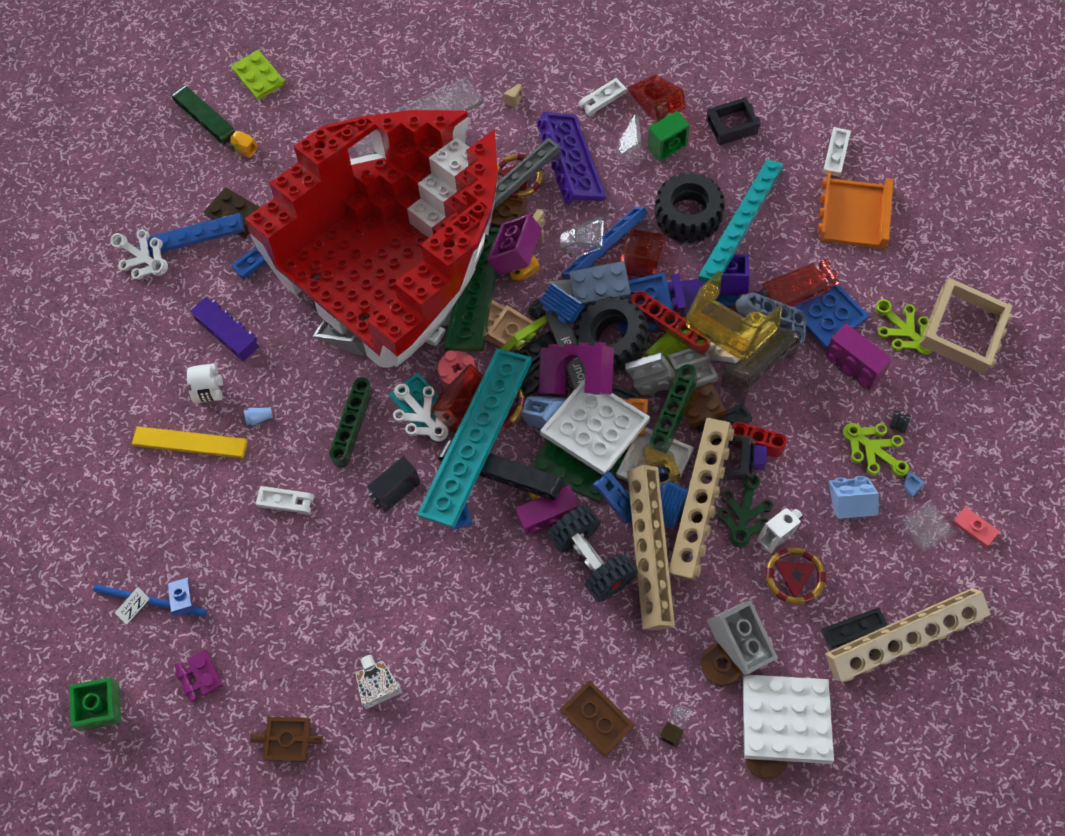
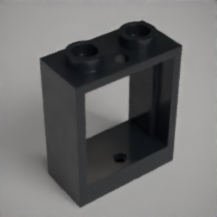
M746 97L707 109L706 120L719 146L758 134L759 126L761 125L760 119L754 114L753 105L748 102ZM743 110L749 123L725 130L719 117Z
M733 436V440L729 441L728 445H742L740 470H725L724 477L720 480H753L756 441L751 436ZM715 438L712 441V445H719L722 439ZM712 457L708 459L707 464L711 465ZM711 476L705 477L707 480H712Z
M402 456L368 484L367 488L370 492L368 496L372 500L371 503L377 510L382 509L386 513L421 484L416 468Z

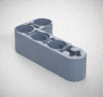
M749 293L736 301V309L740 314L756 320L772 321L775 327L780 328V342L783 347L791 348L804 342L806 316L803 311L756 293Z

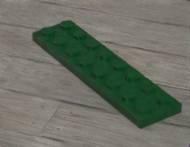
M490 228L488 235L485 234L483 250L476 264L475 271L452 308L444 345L446 351L482 352L497 276L496 270L488 262V257L500 228Z

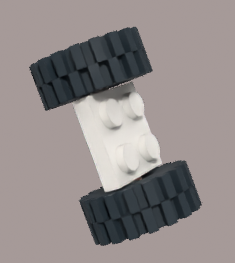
M588 505L579 506L576 510L573 509L569 514H565L549 530L548 536L560 552H568L570 549L573 550L575 548L580 555L587 558L585 563L594 572L588 577L589 579L585 581L584 585L596 602H603L607 598H611L612 595L630 584L631 580L638 574L637 569L625 554L615 556L612 560L610 559L607 563H604L587 541L601 525L600 520Z

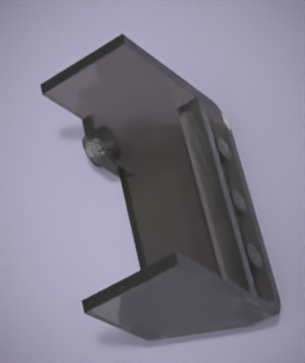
M775 326L771 332L737 363L729 362L723 368L724 373L720 387L739 404H746L749 388L784 356L791 361L795 359L801 335L796 331Z

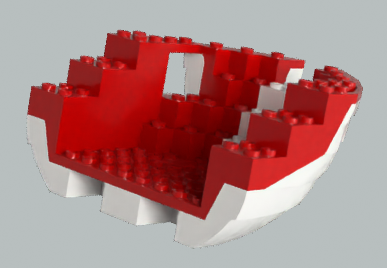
M407 110L361 116L321 126L293 146L298 162L269 182L274 198L245 218L255 246L282 284L294 295L303 291L315 301L318 315L340 334H345L348 329L364 343L366 355L379 367H392L394 365L398 367L420 348L444 321L469 283L483 250L485 234L488 235L498 185L495 130L493 129L471 147L467 146L465 142L466 130L468 129V111ZM370 134L375 151L378 154L366 155L350 160L348 149ZM363 317H369V319L364 321Z

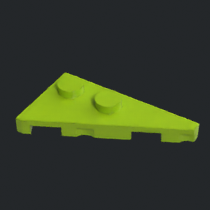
M546 315L514 334L500 349L511 352L515 348L521 347L526 342L525 340L528 342L537 335L536 332L548 324Z

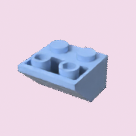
M551 395L527 397L520 416L528 426L542 429L567 398Z
M857 476L854 479L836 478L835 480H829L833 510L838 519L878 515L879 493L868 477Z

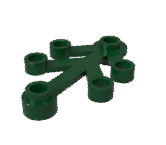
M753 474V480L743 481L746 490L742 509L734 499L733 492L727 490L722 494V501L730 506L739 519L738 527L731 519L729 510L721 509L718 512V519L724 522L731 531V543L740 548L748 545L750 536L764 528L760 525L761 521L767 523L769 520L762 517L755 525L746 529L747 522L763 512H770L773 508V502L765 499L759 506L750 510L753 492L760 483V479L756 474ZM753 481L755 485L749 486L747 482ZM728 494L731 496V499L727 500L724 496ZM768 503L771 507L765 508L763 504ZM724 512L728 516L726 518H723L720 514ZM741 535L744 539L739 541L736 536Z

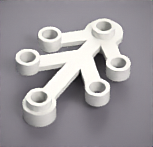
M140 229L137 232L141 250L128 243L124 235L116 233L111 237L112 246L118 249L124 248L136 256V258L121 260L118 264L119 269L129 271L133 266L143 263L149 264L150 266L132 270L131 276L134 279L137 278V280H141L144 275L151 273L156 276H162L166 273L168 264L161 257L160 248L163 243L160 239L152 238L150 241V246L153 248V259L149 256L147 240L150 234L148 231Z
M398 384L394 389L396 398L398 400H405L416 414L404 413V411L398 409L393 413L394 420L396 422H424L428 426L416 427L413 423L407 424L405 430L409 436L427 435L436 442L445 440L448 436V429L443 424L444 411L447 409L446 402L444 400L436 401L435 409L437 416L435 423L430 417L434 389L431 386H426L423 389L424 407L422 408L410 395L409 387L406 384ZM404 388L405 392L400 393L398 392L399 389ZM431 390L432 394L427 395L425 392ZM439 404L444 405L442 409L438 408L437 406ZM399 413L403 415L401 418H396V415ZM410 427L415 428L413 432L408 431ZM437 429L442 430V433L436 434L435 431Z

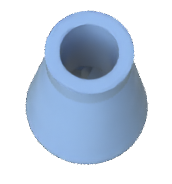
M271 407L248 408V410H244L246 425L254 426L273 418Z

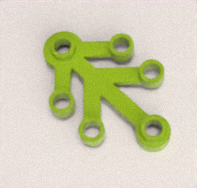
M882 299L877 302L875 306L876 313L887 317L899 328L894 329L882 326L877 332L879 338L886 339L888 336L910 337L913 340H893L891 347L894 351L916 349L924 355L933 352L919 345L929 321L927 317H920L917 322V326L920 328L919 335L915 332L914 313L916 309L913 305L908 304L903 309V314L906 316L905 323L891 311L892 305L888 300ZM920 321H925L926 325L921 324ZM880 331H885L887 334L883 335ZM895 343H899L901 347H896Z
M849 423L844 427L843 436L846 440L850 441L851 461L853 463L859 464L864 458V454L859 451V443L865 446L868 464L867 473L869 475L875 476L880 470V466L876 463L875 455L892 467V473L896 477L901 478L907 475L909 465L905 461L896 460L881 449L884 447L900 448L904 442L901 436L895 435L892 439L869 440L865 437L867 435L884 436L887 432V426L883 423L877 424L876 427L861 428L856 423ZM878 428H882L884 432H879ZM850 430H855L856 434L851 433ZM894 440H898L900 444L894 443ZM854 455H859L860 459H856ZM898 465H902L905 469H899ZM870 467H875L876 471H872Z

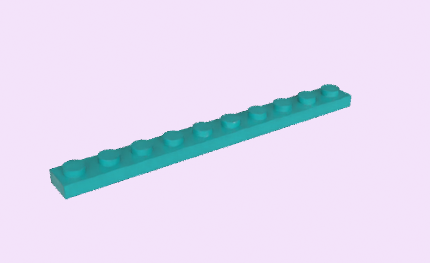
M766 160L700 272L698 281L714 286L718 284L781 174L783 163Z

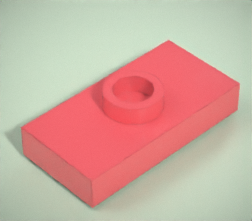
M966 506L953 521L955 526L986 548L1000 532Z

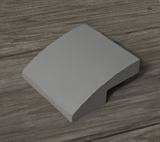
M689 348L668 355L669 363L676 375L681 366L685 364L694 366L698 379L695 388L718 381V375L710 362L711 357L708 352L699 354ZM686 374L684 377L690 378L692 374Z

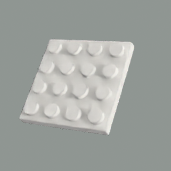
M584 379L540 430V435L595 471L605 474L646 426L650 416L613 393L612 395L584 393Z
M743 675L744 759L833 764L829 679Z

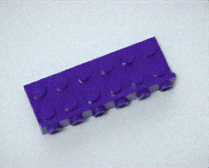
M543 112L537 121V128L539 129L542 142L550 138L561 148V151L550 160L565 205H570L573 199L604 201L606 194L577 116L574 114Z

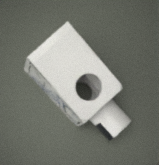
M785 508L765 524L757 541L772 554L795 533L801 523L800 520L803 519L802 513L797 509L791 512Z

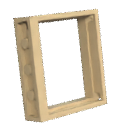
M948 278L941 288L919 345L984 374L989 367L993 368L996 362L994 356L1002 346L999 342L1007 332L1005 326L1012 318V314H1010L1012 305ZM950 295L1000 316L985 357L935 335Z

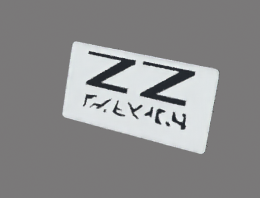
M137 587L115 614L125 624H128L150 598Z

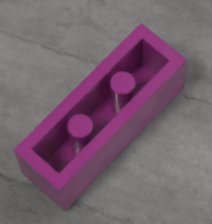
M570 485L561 489L555 501L540 497L516 507L515 510L525 535L529 533L532 535L541 531V528L545 526L552 527L557 524L556 522L559 519L561 520L565 514H569L573 509L576 510L579 507V503Z

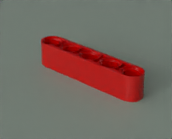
M638 291L632 295L631 300L633 303L637 304L639 301H645L638 306L648 321L699 354L706 353L710 349L709 337L705 331L645 292ZM655 310L660 311V312H659L658 314H656V315H653V314H652V312L655 311ZM670 320L675 321L673 324H666ZM684 330L690 331L688 334H681ZM699 340L705 341L704 344H696Z

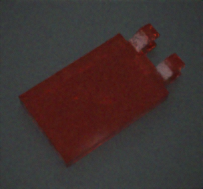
M823 259L817 266L811 263L762 283V286L766 289L770 299L792 307L830 292L829 287L839 284L837 279L839 275L835 270L831 271L829 260Z

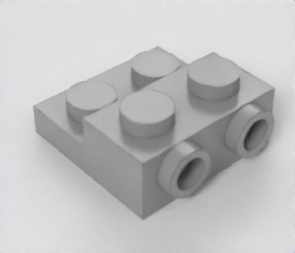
M661 353L625 363V369L633 378L634 387L641 396H652L657 391L671 390L676 373Z

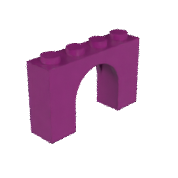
M595 342L594 346H591L590 343H579V346L567 343L564 344V347H560L558 344H549L548 348H541L538 393L565 395L567 369L571 362L579 357L585 366L584 393L612 395L614 348L606 346L604 342Z

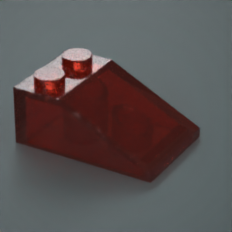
M657 74L627 87L629 93L646 114L657 122L664 119L668 114L676 111L680 112L686 108L683 89Z
M631 229L621 256V261L625 263L627 276L646 277L657 274L666 234Z
M468 364L438 396L430 410L454 433L457 432L483 378V375L472 364Z

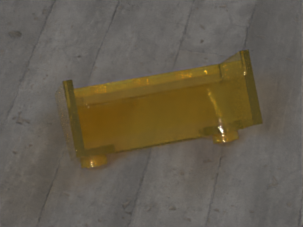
M718 271L699 289L686 316V326L733 356L745 359L752 355L779 328L782 307L779 305L768 316L760 312H752L744 318L715 300L721 290L722 272Z

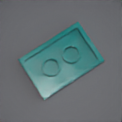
M416 373L403 384L409 387L410 395L423 408V389L430 385L419 373ZM401 388L398 392L404 393L405 389ZM427 390L425 394L430 395L432 391ZM434 390L430 417L436 423L437 411L435 403L443 399ZM394 391L389 394L390 399L404 413L416 414L405 400H398ZM447 403V409L444 411V420L454 413ZM439 404L437 407L442 409L444 405ZM412 422L416 427H428L424 422Z

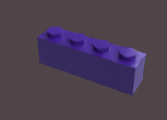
M205 297L190 310L194 319L241 361H245L259 348L256 342L258 340L251 331L249 333L246 332L243 324L239 321L235 322L233 316L227 310L222 311L221 306L215 300L211 301L208 297Z

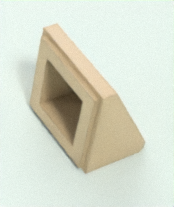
M521 84L514 86L503 94L504 104L517 107L523 96Z

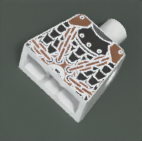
M367 655L361 659L364 669L356 673L361 702L365 709L403 693L383 661L375 664L372 655Z

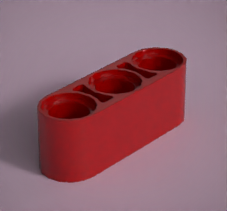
M741 422L732 425L734 436H738L736 435L738 433L742 436H751L754 440H761L756 441L755 445L767 446V456L777 458L783 455L787 444V439L783 434ZM733 445L735 447L742 448V445Z

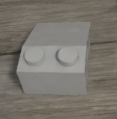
M363 317L364 321L369 319V317ZM324 319L313 335L316 339L352 354L364 355L366 352L364 343L348 329L342 335L328 324L321 333L326 324Z
M751 600L738 604L707 620L716 641L744 675H748L778 658Z

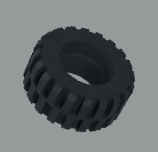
M685 172L679 173V176L674 175L670 177L669 181L665 180L657 191L655 201V219H657L658 227H661V231L665 235L668 233L669 238L673 240L678 238L679 242L689 240V243H694L697 239L699 242L705 240V236L709 238L713 235L714 231L718 230L723 218L725 201L724 194L720 191V186L717 183L714 184V180L710 177L707 179L705 175H696L695 172H690V174H685ZM682 200H694L702 204L705 210L699 214L686 215L677 211L674 205Z
M609 296L605 297V300L599 299L595 301L596 304L593 306L589 305L587 307L588 310L581 314V321L578 320L576 325L578 330L575 331V337L577 338L578 346L579 343H590L591 346H594L595 342H599L601 333L608 326L614 323L628 324L627 332L619 342L606 345L614 348L613 372H615L618 368L620 371L625 370V363L642 359L644 356L642 353L646 352L649 348L647 342L651 341V329L646 317L636 303H633L628 298L623 299L621 296H615V299Z

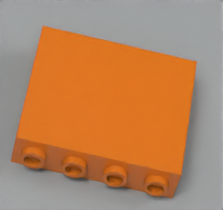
M828 171L827 177L823 178L821 187L825 191L821 193L820 204H823V208H820L819 219H822V221L818 224L817 234H820V241L886 249L890 234L893 179L886 178L884 185L831 179V172Z

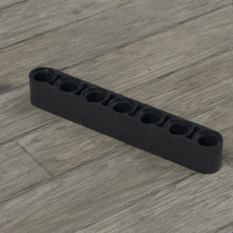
M447 440L445 442L438 456V459L441 462L443 461L451 445L452 441ZM490 453L479 476L553 501L557 499L564 485V480L556 475Z

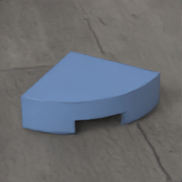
M909 471L904 480V487L907 494L912 498L925 485V482L912 471Z

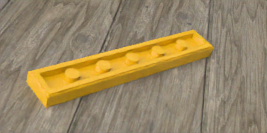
M138 426L132 441V445L136 447L244 459L248 443L247 439Z

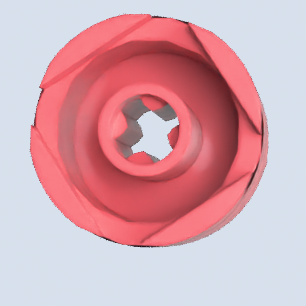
M450 350L439 361L438 374L440 382L446 391L452 394H462L475 386L477 371L472 356L462 351Z

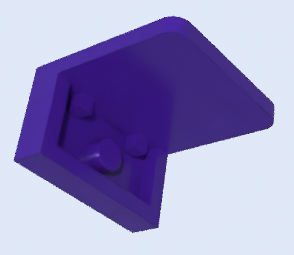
M679 273L672 274L671 282H668L669 292L673 293L672 307L673 310L676 309L677 314L685 317L713 312L714 306L708 283L698 281V279L681 281Z

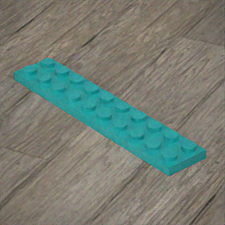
M496 349L417 513L419 518L452 529L455 528L532 363L531 357Z

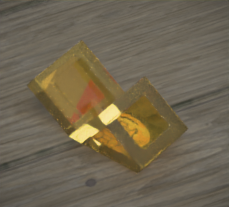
M650 446L643 447V456L648 466L664 465L670 470L669 478L671 482L674 483L680 480L681 473L673 456Z

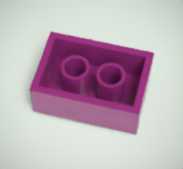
M531 213L501 224L488 257V262L499 275L511 273L529 266L542 228Z
M847 323L831 338L825 354L831 363L840 366L846 375H851L860 386L867 387L869 390L885 375L892 360L890 356Z

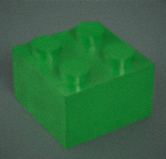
M678 111L668 114L664 119L654 122L648 127L647 148L659 162L688 146L690 124Z
M108 677L69 685L70 721L72 728L78 731H85L121 723L118 681Z

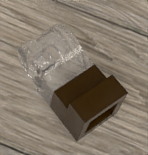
M677 703L659 739L677 748L693 711Z

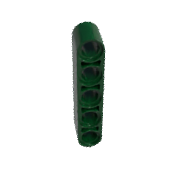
M186 85L171 95L179 107L222 145L227 143L236 132L225 119Z
M690 364L680 367L650 438L651 448L665 454L668 453L697 384L696 370ZM686 374H692L690 378L684 377ZM685 391L683 395H677V392ZM678 408L676 412H670V409ZM667 424L671 425L669 429H662ZM658 442H664L661 447H656L655 445Z
M365 377L357 378L352 385L329 451L333 464L338 468L345 467L350 461L372 397V387L369 380ZM362 387H367L365 390L360 391ZM355 420L353 424H348L349 421ZM349 437L347 441H342L343 438ZM343 454V457L336 459L338 455Z

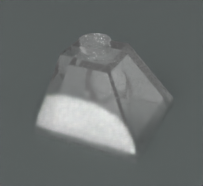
M638 114L634 115L618 141V148H615V157L619 159V165L640 164L641 134Z
M604 217L594 218L561 233L560 250L571 258H576L601 249Z

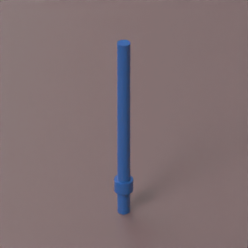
M95 584L93 587V592L127 599L133 593ZM148 596L150 599L146 604L171 609L170 601ZM193 605V611L183 613V615L190 616L193 614L206 617L208 610Z

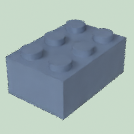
M624 261L569 272L574 298L585 305L580 314L586 312L589 305L593 306L596 304L595 301L599 299L605 300V297L612 296L615 299V296H621L623 299L628 298L631 300Z

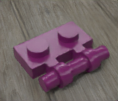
M206 649L187 659L189 667L184 668L182 662L174 665L177 671L176 677L181 681L184 687L183 693L185 696H188L190 702L198 699L195 692L199 690L206 696L223 687V683ZM194 674L197 682L191 684L188 676Z

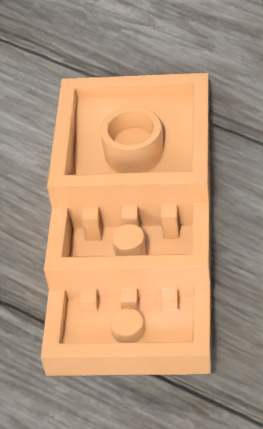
M492 299L485 339L502 347L514 334L534 321L508 305L504 307Z

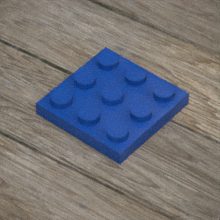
M665 272L628 281L631 297L635 292L642 291L673 311ZM639 301L637 304L641 305L645 301ZM655 310V311L652 312V314H653V315H656V314H658L660 311ZM670 320L666 324H673L675 321ZM648 321L651 330L660 329L659 327ZM618 323L620 335L624 337L628 324Z
M832 277L791 305V307L803 311L806 316V330L825 350L828 348L831 338L846 323L855 329L869 318V315Z

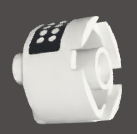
M216 363L188 368L187 384L191 385L189 394L193 403L222 400L220 386L223 385V379L221 374L218 375Z

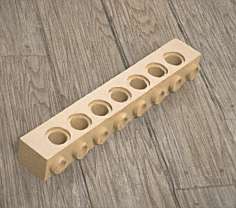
M706 418L669 567V574L671 576L695 581L696 576L699 577L701 565L699 562L700 558L704 557L706 551L704 541L705 537L710 535L711 525H709L710 517H714L716 506H713L714 500L719 497L720 487L718 484L719 480L723 479L725 473L723 463L729 457L730 448L727 447L729 441H732L734 436V429H732L730 422ZM715 438L722 439L719 445H712V441ZM716 457L717 461L715 464H707L709 458ZM711 476L712 481L709 484H703L704 477ZM701 495L708 496L705 503H698V498ZM695 515H703V519L701 522H693V518ZM691 534H698L696 542L690 543L688 541ZM687 553L693 554V559L690 562H684L683 560Z
M641 465L627 471L638 571L643 630H662L673 627L675 624L658 467Z
M971 588L827 652L825 656L836 679L841 682L851 681L854 679V676L860 673H868L878 665L890 663L891 659L908 655L911 650L926 647L931 641L944 639L951 632L964 630L965 626L971 623L982 622L985 617L991 614L983 592ZM929 624V628L925 632V627ZM911 632L910 638L906 640L908 633ZM892 641L891 647L888 648V643ZM874 649L873 654L869 657V652ZM855 657V662L850 665L851 659Z

